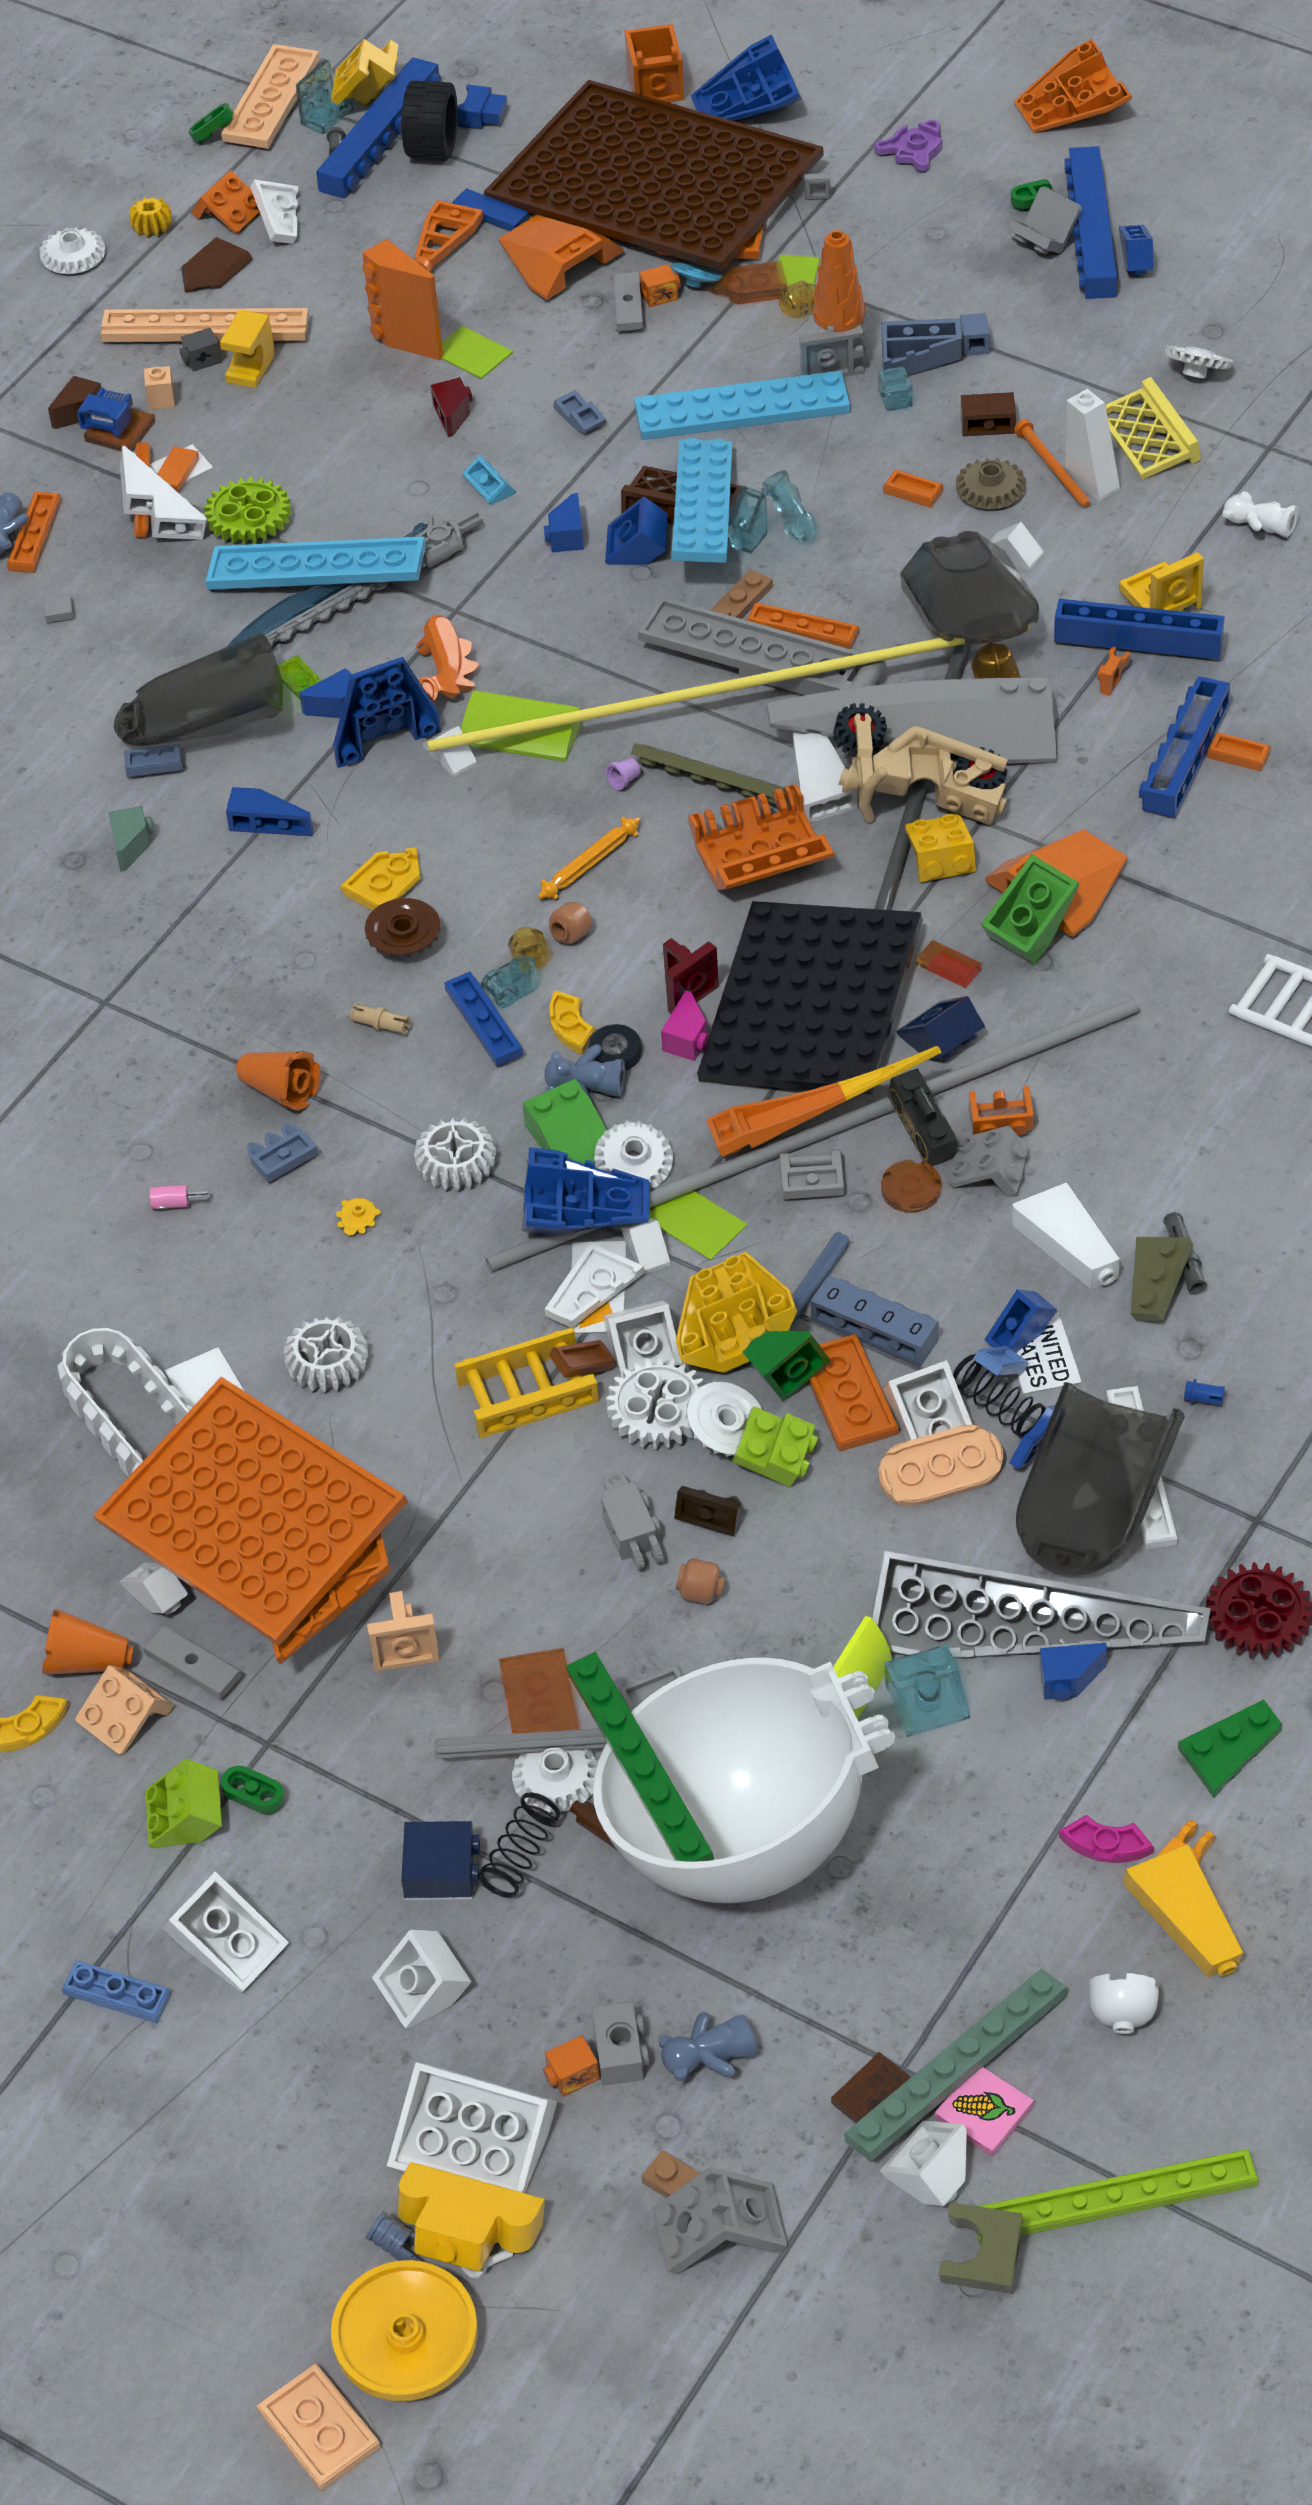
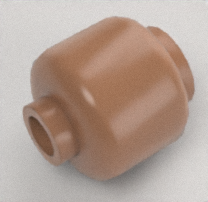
M577 902L566 903L556 909L549 918V930L552 936L564 944L575 943L586 936L592 928V919L589 911Z
M692 1558L686 1565L681 1564L675 1589L680 1590V1596L684 1600L708 1605L712 1602L714 1595L721 1597L725 1577L719 1576L720 1569L717 1564Z

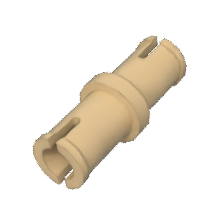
M355 1003L353 1008L357 1010L351 1009L350 1020L352 1022L371 1025L378 1031L386 1029L406 1035L408 1030L404 1028L410 1029L411 1018L409 1016L388 1012L383 1007L375 1009Z

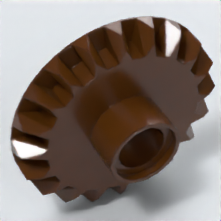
M412 898L394 899L379 905L369 914L365 922V935L370 947H375L378 953L385 952L387 957L392 954H396L398 958L402 954H408L412 957L413 952L423 953L425 947L431 948L432 942L438 940V933L441 931L439 915L435 909L421 900Z

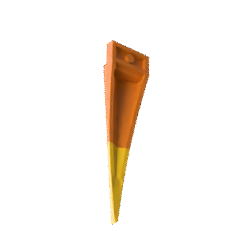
M935 1046L888 1066L834 1084L784 1097L732 1106L706 1119L715 1144L721 1156L724 1157L728 1154L737 1153L748 1144H750L751 1148H754L942 1052L939 1046Z

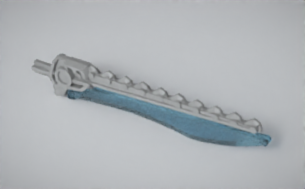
M476 510L456 521L447 520L445 517L440 516L439 513H435L428 520V524H417L413 531L404 537L424 536L426 548L421 568L426 567L429 569L450 558L453 553L459 550L460 552L463 551L462 534L480 525L482 518L479 517V513ZM389 582L316 585L289 596L257 617L225 649L220 650L221 659L223 662H227L235 657L241 663L250 661L253 654L259 651H269L274 643L289 640L292 634L298 630H309L313 622L328 619L330 614L336 610L348 609L352 601L366 599L371 591L384 589Z

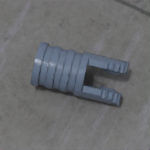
M382 2211L365 2238L373 2241L375 2245L382 2247L384 2251L389 2252L398 2261H420L418 2257L403 2248L406 2242L414 2247L415 2232L410 2228H406L402 2223L397 2222L393 2217L388 2216V2213Z

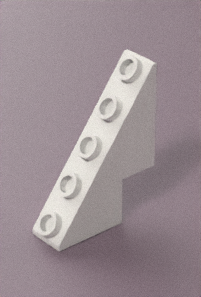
M122 446L120 476L124 514L150 515L152 537L203 540L205 528L208 526L205 515L200 513L186 498L175 491L169 483L158 476L152 468L141 461L134 452H131L126 446Z

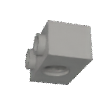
M633 2001L592 2007L602 2086L644 2080L643 2066L649 2065L647 2045H639L638 2036L645 2035L642 2014L635 2015ZM618 2041H627V2042H628V2043H626V2044H624V2045H616V2044H615V2043L618 2042Z

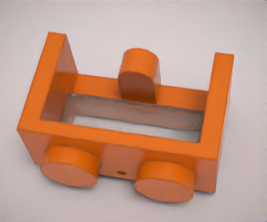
M1023 1086V1100L1006 1101L1005 1092L998 1090L993 1093V1103L977 1104L975 1091H969L968 1111L970 1113L973 1135L1005 1126H1010L1018 1136L1033 1130L1034 1114L1029 1086Z

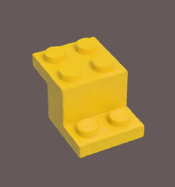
M363 39L336 69L331 101L339 105L345 98L353 97L366 106L371 99H376L382 87L386 83L390 84L396 75L394 69L398 61V44L390 39L380 50Z

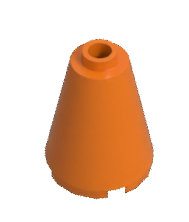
M305 1051L245 1053L236 1064L237 1075L242 1082L292 1110L300 1111L310 1104L306 1101L310 1095H316L321 1079L319 1063L314 1062L313 1057L315 1056L312 1053Z
M54 1609L46 1641L45 1651L47 1656L46 1661L43 1660L42 1674L105 1672L108 1665L124 1668L125 1664L131 1665L134 1646L128 1645L129 1638L62 1610Z

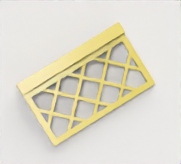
M1152 377L1142 381L1143 388L1105 405L1107 414L1120 412L1118 419L1108 418L1110 434L1142 480L1187 459L1191 464L1201 460L1198 440ZM1140 399L1144 402L1142 408L1130 406L1131 403ZM1126 414L1138 415L1136 421L1124 420ZM1144 416L1156 418L1153 424L1142 423ZM1120 427L1132 429L1129 435L1118 433ZM1138 430L1150 431L1147 438L1135 436ZM1156 432L1167 434L1165 440L1153 439ZM1132 443L1142 444L1143 448L1141 451L1130 450V446ZM1149 446L1162 447L1159 454L1147 452ZM1167 448L1179 450V453L1173 456L1165 455ZM1144 459L1155 461L1153 465L1145 469L1141 466Z

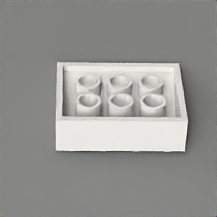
M415 2062L387 2166L405 2171L409 2163L414 2162L526 2193L547 2140L557 2101L426 2063Z

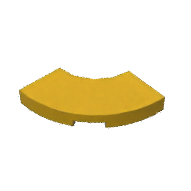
M555 990L549 1005L552 1030L566 1047L583 1055L589 1045L591 1036L595 1033V1027L586 1023L580 1016L581 998Z
M35 1695L31 1704L19 1714L0 1718V1752L23 1749L45 1738L59 1725L69 1707L68 1699Z

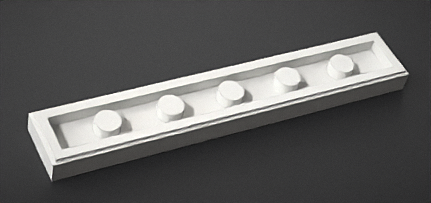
M1138 1386L1106 1390V1399L1145 1550L1176 1546L1178 1538Z

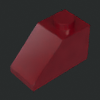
M461 377L430 385L433 407L448 437L454 436L469 416V402L473 401L469 386H464Z

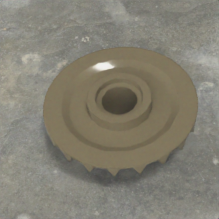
M986 458L983 462L976 459L975 464L967 463L966 468L960 469V474L956 478V491L960 498L967 504L981 509H1000L1010 506L1023 496L1026 489V478L1023 475V471L1018 470L1016 464L1010 465L1008 460L1000 462L999 458L996 460Z

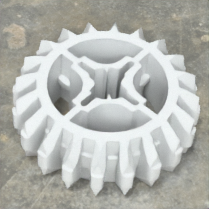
M452 1117L448 1123L440 1120L439 1126L430 1124L429 1132L423 1131L420 1139L416 1140L414 1158L417 1170L423 1176L425 1182H431L434 1188L442 1185L444 1190L447 1191L450 1187H454L457 1192L461 1186H466L470 1189L473 1182L481 1184L482 1177H489L490 1169L494 1168L496 1148L491 1134H488L485 1126L479 1127L476 1121L468 1124L465 1117L460 1122H456Z
M328 1314L325 1320L319 1321L314 1317L313 1323L309 1324L303 1321L302 1329L294 1328L293 1336L287 1337V1346L284 1347L283 1352L285 1367L292 1380H297L301 1388L308 1385L311 1392L321 1388L325 1394L327 1388L333 1387L337 1392L339 1385L343 1384L349 1387L350 1379L358 1380L359 1372L365 1371V1362H367L368 1358L367 1342L364 1336H362L359 1327H354L351 1320L343 1323L340 1316L335 1320H331Z

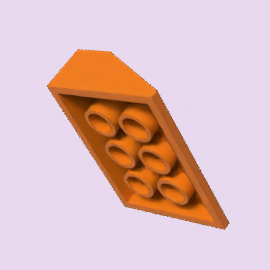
M388 239L362 252V269L365 274V291L369 304L367 309L370 314V331L373 337L377 340L379 339L388 347L441 360L443 348L435 276Z

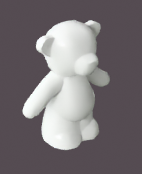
M1242 491L1241 494H1235L1226 501L1222 516L1237 524L1248 522L1254 531L1262 529L1267 533H1277L1282 537L1288 538L1296 526L1298 506L1291 505L1288 508H1281L1278 502L1254 505L1251 495L1248 492Z

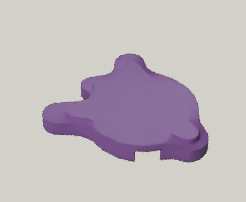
M928 120L918 123V128L908 129V125H905L897 130L891 138L876 142L874 145L875 153L878 155L896 154L895 160L897 163H910L914 165L916 170L926 171L929 169V161L942 150L940 123L936 120Z

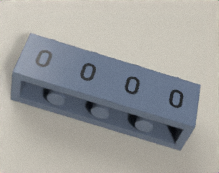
M828 1275L810 1301L812 1321L847 1336L857 1334L859 1341L920 1367L939 1341V1321L927 1314H920L908 1309L901 1303L882 1298L872 1291H866L851 1285L843 1279H837Z

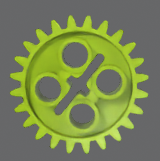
M252 476L245 482L241 477L238 479V483L229 480L228 487L219 485L220 492L212 491V497L206 499L207 505H204V515L207 518L209 531L213 530L215 537L222 535V541L231 538L232 544L242 540L243 545H245L250 539L256 544L257 538L260 537L267 541L268 534L276 536V529L284 530L283 523H289L288 516H291L290 498L287 497V491L282 490L280 484L274 486L273 480L264 483L263 477L259 478L257 482L253 481Z

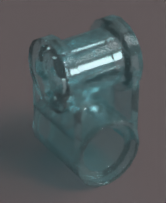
M518 956L500 968L486 974L481 982V987L485 992L491 993L498 1007L506 1008L538 988L539 979L536 962L530 956Z

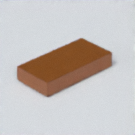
M601 1340L554 1347L549 1354L564 1378L613 1370L617 1363Z

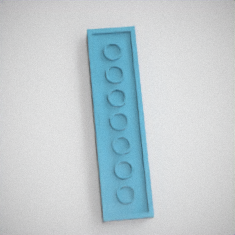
M842 371L634 397L642 440L850 413V403Z
M697 438L679 439L672 561L727 563L732 441H725L723 439L699 440Z
M423 536L215 546L205 582L208 590H225L235 588L250 589L257 587L419 580L426 542Z

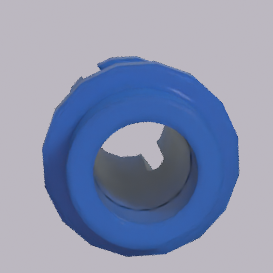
M1193 1379V1382L1187 1381L1184 1400H1190L1189 1404H1193V1401L1221 1407L1225 1386L1197 1383V1379Z

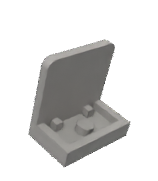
M1041 187L1024 223L1011 219L1007 229L1016 233L1015 239L1026 244L1029 241L1035 243L1034 249L1042 253L1048 254L1049 251L1061 254L1082 207L1080 204L1047 187Z
M1010 1126L961 1138L957 1142L948 1183L952 1187H958L992 1178L1007 1197L1018 1193L1028 1148Z

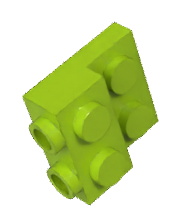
M753 1406L747 1417L732 1462L791 1487L797 1477L803 1478L808 1468L809 1461L805 1460L804 1457L806 1452L809 1454L812 1452L817 1442L818 1436L813 1434L815 1425L789 1413L780 1418Z

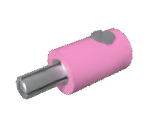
M187 1185L150 1187L151 1209L163 1210L189 1207V1201L208 1200L209 1195L206 1194H209L207 1189L188 1191Z

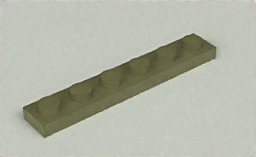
M634 743L631 754L639 756V762L651 766H655L656 762L665 764L664 770L681 774V770L691 772L690 778L706 782L707 778L717 780L716 786L732 790V786L742 788V794L756 798L758 793H764L768 796V802L776 804L774 790L780 788L784 793V787L652 746Z

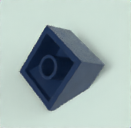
M965 996L939 1001L896 1032L901 1039L919 1053L939 1046L942 1053L930 1059L939 1058L944 1060L956 1052L954 1048L958 1045H966L978 1037L976 1033L983 1029L985 1025L970 998Z

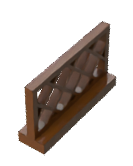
M643 466L631 485H624L621 490V513L625 512L644 496L668 513L667 523L674 524L676 485L672 486L671 483L677 482V472ZM646 476L654 477L656 479L647 481ZM730 484L729 515L744 494V486ZM662 485L665 487V488L658 489V490H655V489H654V487H658V486H662Z

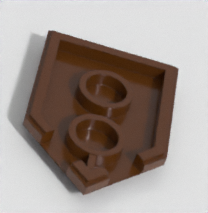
M215 237L181 266L185 292H194L195 288L210 286V289L222 287L253 260L252 256L247 250Z

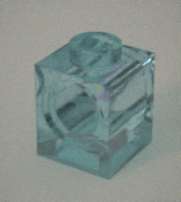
M904 366L878 371V390L886 410L892 411L913 406L912 384Z

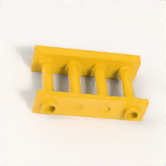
M573 1327L558 1330L549 1335L481 1356L467 1358L454 1364L458 1387L470 1384L480 1409L473 1410L476 1431L480 1439L599 1402L598 1386L594 1374L583 1377L581 1375L568 1377L569 1381L551 1386L541 1363L551 1359L549 1354L552 1348L576 1344ZM530 1366L539 1390L521 1395L512 1371ZM500 1375L509 1400L491 1404L482 1380Z

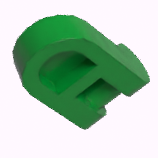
M1047 179L1018 185L1011 190V204L1020 210L1031 208L1039 189L1047 187L1052 190V185Z

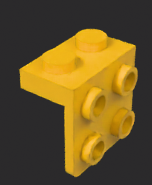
M946 814L929 820L920 819L905 826L906 834L915 851L917 877L920 883L976 872L974 842L960 815Z

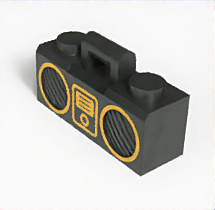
M917 1068L893 1077L890 1080L888 1098L926 1167L930 1168L953 1159L956 1152L957 1138L945 1116L942 1115L919 1069Z

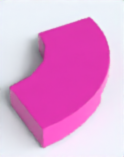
M1085 1815L1059 1830V1838L1068 1847L1085 1857L1101 1862H1131L1154 1853V1846L1135 1823L1123 1827H1109L1096 1823L1088 1815Z

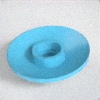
M672 263L671 268L676 273L687 279L686 284L700 288L701 283L716 282L721 280L722 277L714 271L685 263Z

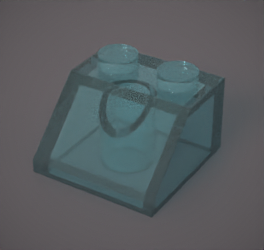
M948 1644L885 1662V1686L907 1737L970 1719L960 1673Z

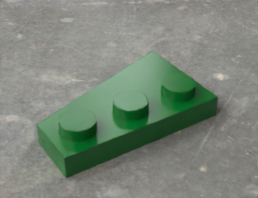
M1263 1699L1178 1741V1750L1213 1798H1215L1222 1791V1786L1230 1778L1234 1779L1241 1772L1242 1766L1252 1756L1256 1757L1281 1732L1282 1723Z

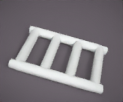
M1267 954L1264 959V967L1237 1005L1232 1004L1228 1012L1237 1018L1312 1047V1034L1302 1031L1312 1017V995L1291 1026L1275 1020L1301 981L1306 980L1312 983V970L1280 957ZM1276 969L1291 975L1264 1015L1249 1010Z

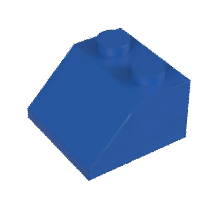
M643 496L608 524L605 562L609 565H646L655 558L661 557L666 550L668 513Z

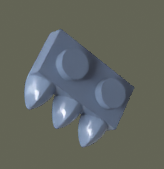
M283 1123L282 1133L284 1138L275 1133L267 1132L265 1134L267 1148L258 1143H248L247 1150L251 1164L268 1183L318 1155L317 1146L301 1128L294 1124Z

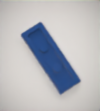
M467 188L452 202L453 204L483 210L484 219L482 221L508 231L529 220V213L527 211Z

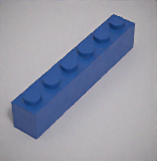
M1059 599L1054 621V642L1106 648L1116 647V649L1220 660L1224 639L1225 616Z

